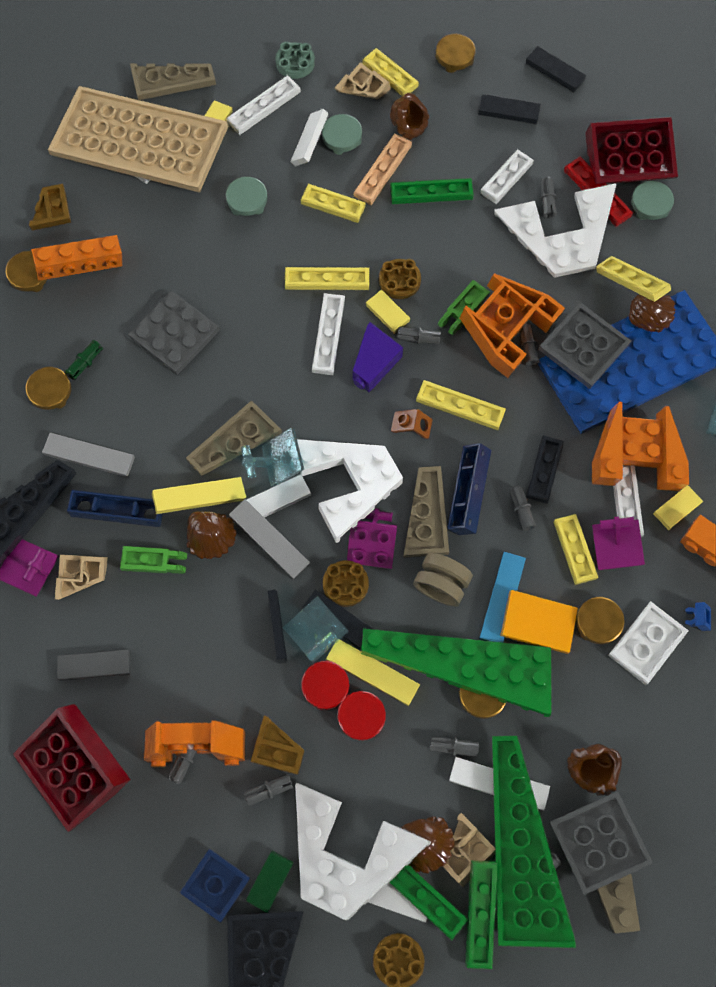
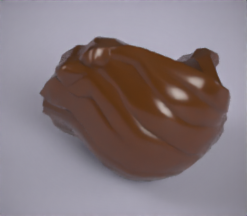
M407 93L394 101L390 111V119L403 138L412 140L414 137L422 135L425 128L428 127L429 114L427 108L417 96Z
M638 294L631 301L629 320L636 327L650 332H662L664 328L670 326V323L675 318V302L669 295H664L654 302Z
M197 511L189 516L187 522L188 542L186 545L190 548L192 555H196L200 559L220 558L222 554L228 553L229 547L235 544L236 530L234 529V522L231 517L210 511Z
M593 744L587 748L574 749L571 752L570 757L567 758V768L573 780L583 790L596 793L599 796H608L617 790L616 785L622 767V757L618 751L601 744Z
M432 816L427 819H417L400 827L431 841V844L426 846L408 864L416 872L429 874L430 871L438 870L440 866L447 864V860L452 856L451 849L454 848L455 841L452 829L448 828L447 822L442 817L436 818Z

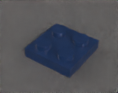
M209 849L180 891V894L221 923L251 878Z

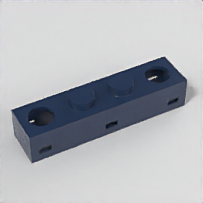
M481 443L463 446L447 527L448 530L457 535L476 534L492 451Z
M71 490L67 509L71 517L161 527L163 513L156 515V519L144 517L147 510H155L153 499ZM83 501H87L91 504V508L88 512L79 511L78 505Z

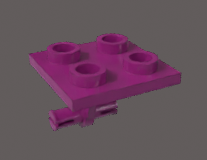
M375 508L365 517L373 519V522L358 521L357 526L350 528L348 561L361 565L392 569L397 525L377 522L378 520L392 522L393 512H383Z
M616 516L614 519L600 520V524L592 525L598 570L645 565L639 519L634 520L633 516L627 518Z
M22 539L3 562L0 568V581L37 597L59 556Z

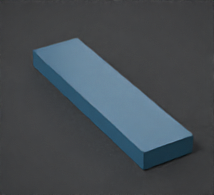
M503 552L479 640L503 643L504 637L500 635L509 591H517L526 558Z

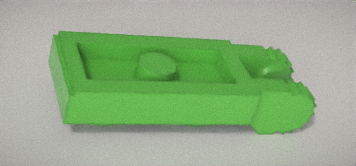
M472 280L448 307L447 312L440 319L438 325L443 328L450 318L454 317L457 320L448 331V333L454 335L463 324L460 316L465 306L475 312L488 298L490 291Z
M123 546L120 569L121 571L182 574L186 572V567L182 565H169V558L186 560L188 553L169 551V549Z

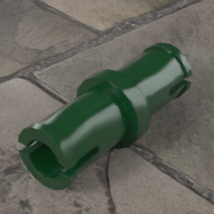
M92 340L82 353L76 355L77 359L64 371L65 374H68L67 376L75 381L86 367L89 368L92 365L93 359L103 350V347L97 341Z

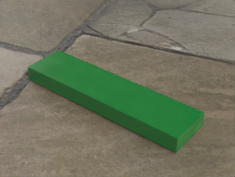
M472 178L390 183L392 204L473 200L474 197Z
M471 860L465 963L467 968L492 969L498 867L496 861Z
M409 865L402 868L389 882L451 940L468 921L463 914Z

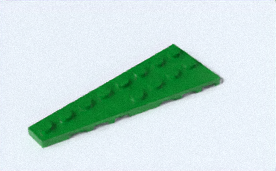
M363 629L362 655L385 663L391 662L403 666L404 669L409 671L415 670L426 674V677L432 679L435 677L447 681L448 684L479 695L482 693L497 698L500 702H508L520 706L523 710H532L544 714V717H550L551 647Z
M492 736L496 862L498 863V946L576 948V940L518 736Z

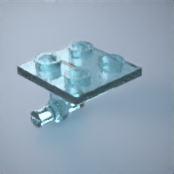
M295 428L288 429L262 446L264 457H252L250 446L245 445L241 447L243 455L242 465L245 466L247 478L257 476L254 466L267 468L271 487L279 485L304 470Z
M318 596L283 627L313 663L349 632Z

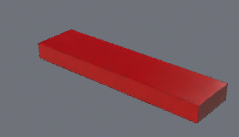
M581 156L564 168L567 175L582 191L607 185L595 183L592 168ZM614 193L608 219L617 227L632 217L633 212Z

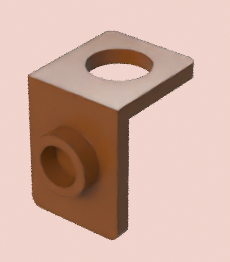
M419 409L397 411L394 413L391 431L393 433L414 431L424 439H428L432 418ZM421 419H423L426 424V428L424 431L420 427Z

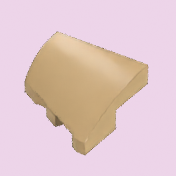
M361 62L349 76L346 74L335 87L337 92L373 99L381 98L391 89L389 82L376 71L372 72Z
M60 555L55 599H62L104 581L108 557Z
M460 813L453 835L455 845L451 849L452 856L443 867L464 887L470 880L471 860L489 861L496 851L495 847Z

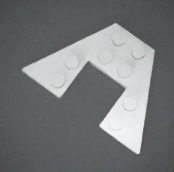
M616 183L575 192L574 197L583 225V229L545 237L535 201L495 209L494 215L498 216L508 227V230L517 236L519 242L537 257L536 259L541 265L547 267L548 272L554 278L593 270L596 268Z
M286 439V446L302 476L344 464L358 489L356 492L319 503V511L336 543L340 541V537L351 527L357 526V522L360 519H364L370 514L378 502L382 499L385 500L390 495V492L397 489L403 482V476L385 446Z
M296 783L295 785L301 899L344 920H349L362 905H365L373 898L372 896L383 886H386L402 868L407 866L415 856L431 844L429 840L383 821L367 865L363 869L324 851L342 802L302 784Z

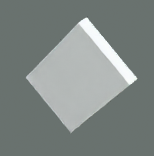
M650 601L608 656L644 685H648L687 634L688 630Z

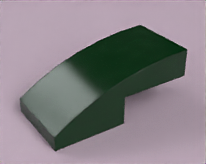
M272 850L246 901L268 913L294 862Z

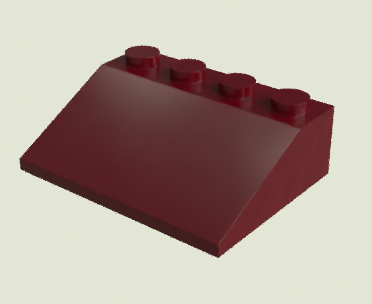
M672 117L590 123L585 132L587 153L596 184L678 177Z
M76 704L57 708L13 753L67 832L74 829L115 796L131 780Z

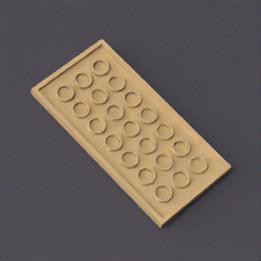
M79 86L48 151L52 156L200 192L227 131L228 123L227 121Z

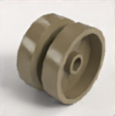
M428 553L422 564L425 571L418 572L413 582L414 587L422 594L439 603L458 607L464 596L462 589L468 588L473 574L464 565L447 556Z

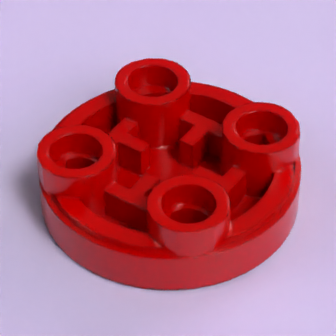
M316 662L303 675L302 692L308 703L319 710L335 708L348 695L349 679L347 673L335 662Z
M357 691L351 693L344 698L339 706L338 722L340 728L346 736L360 741L369 740L378 735L385 724L386 712L384 705L376 695L370 692Z

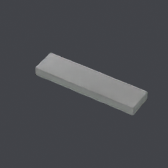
M49 433L42 451L45 456L127 478L135 459L134 455L54 433Z
M246 499L229 514L293 580L310 564Z

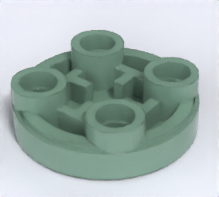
M283 42L276 54V67L278 71L285 77L288 75L291 79L307 76L312 72L315 65L314 53L308 43Z
M334 115L325 121L322 129L323 142L337 155L353 150L362 141L361 124L350 115Z
M238 178L231 182L226 190L227 204L234 215H259L264 211L267 203V190L264 184L256 178Z
M646 181L635 188L631 203L639 219L658 220L668 216L674 204V196L665 184L658 181Z

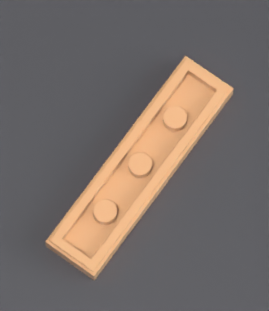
M394 133L355 190L354 197L372 205L412 147V142Z

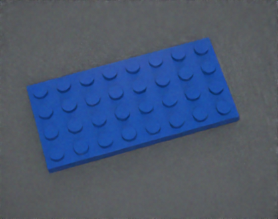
M685 290L671 296V299L675 302V318L670 323V326L664 328L662 332H650L636 327L631 323L629 317L611 325L629 338L631 343L591 389L547 356L539 359L538 365L580 434L605 423L610 410L618 402H622L623 414L716 368V335Z

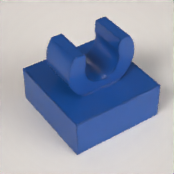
M705 602L695 603V608L689 607L685 609V612L688 614H695L693 620L686 621L688 626H696L701 631H711V608Z

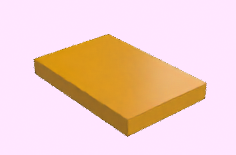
M511 590L508 595L500 636L536 646L551 647V650L568 654L571 649L578 608Z

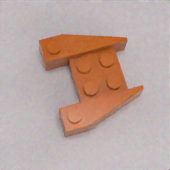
M494 273L487 285L493 291V294L476 313L465 306L460 320L489 363L505 377L509 378L527 355L511 342L514 336L528 320L546 333L560 317L565 307L548 294Z
M618 402L609 412L592 461V484L616 485L623 479V465L657 468V490L680 491L689 485V462L670 407L665 406L656 414V420L622 417V402Z
M211 721V723L155 722L145 730L144 760L151 763V767H166V762H173V754H187V750L194 749L199 754L212 753L217 759L224 762L225 766H238L239 761H245V731L242 728L218 721Z

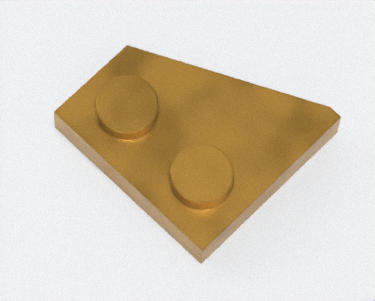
M63 183L43 187L39 195L40 200L34 209L36 212L33 221L30 220L29 223L31 230L71 223Z
M264 716L251 762L298 775L305 751L273 723L270 718Z

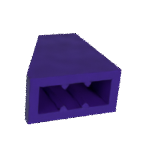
M371 322L366 327L353 368L354 384L359 389H365L368 392L381 381L403 356V347Z

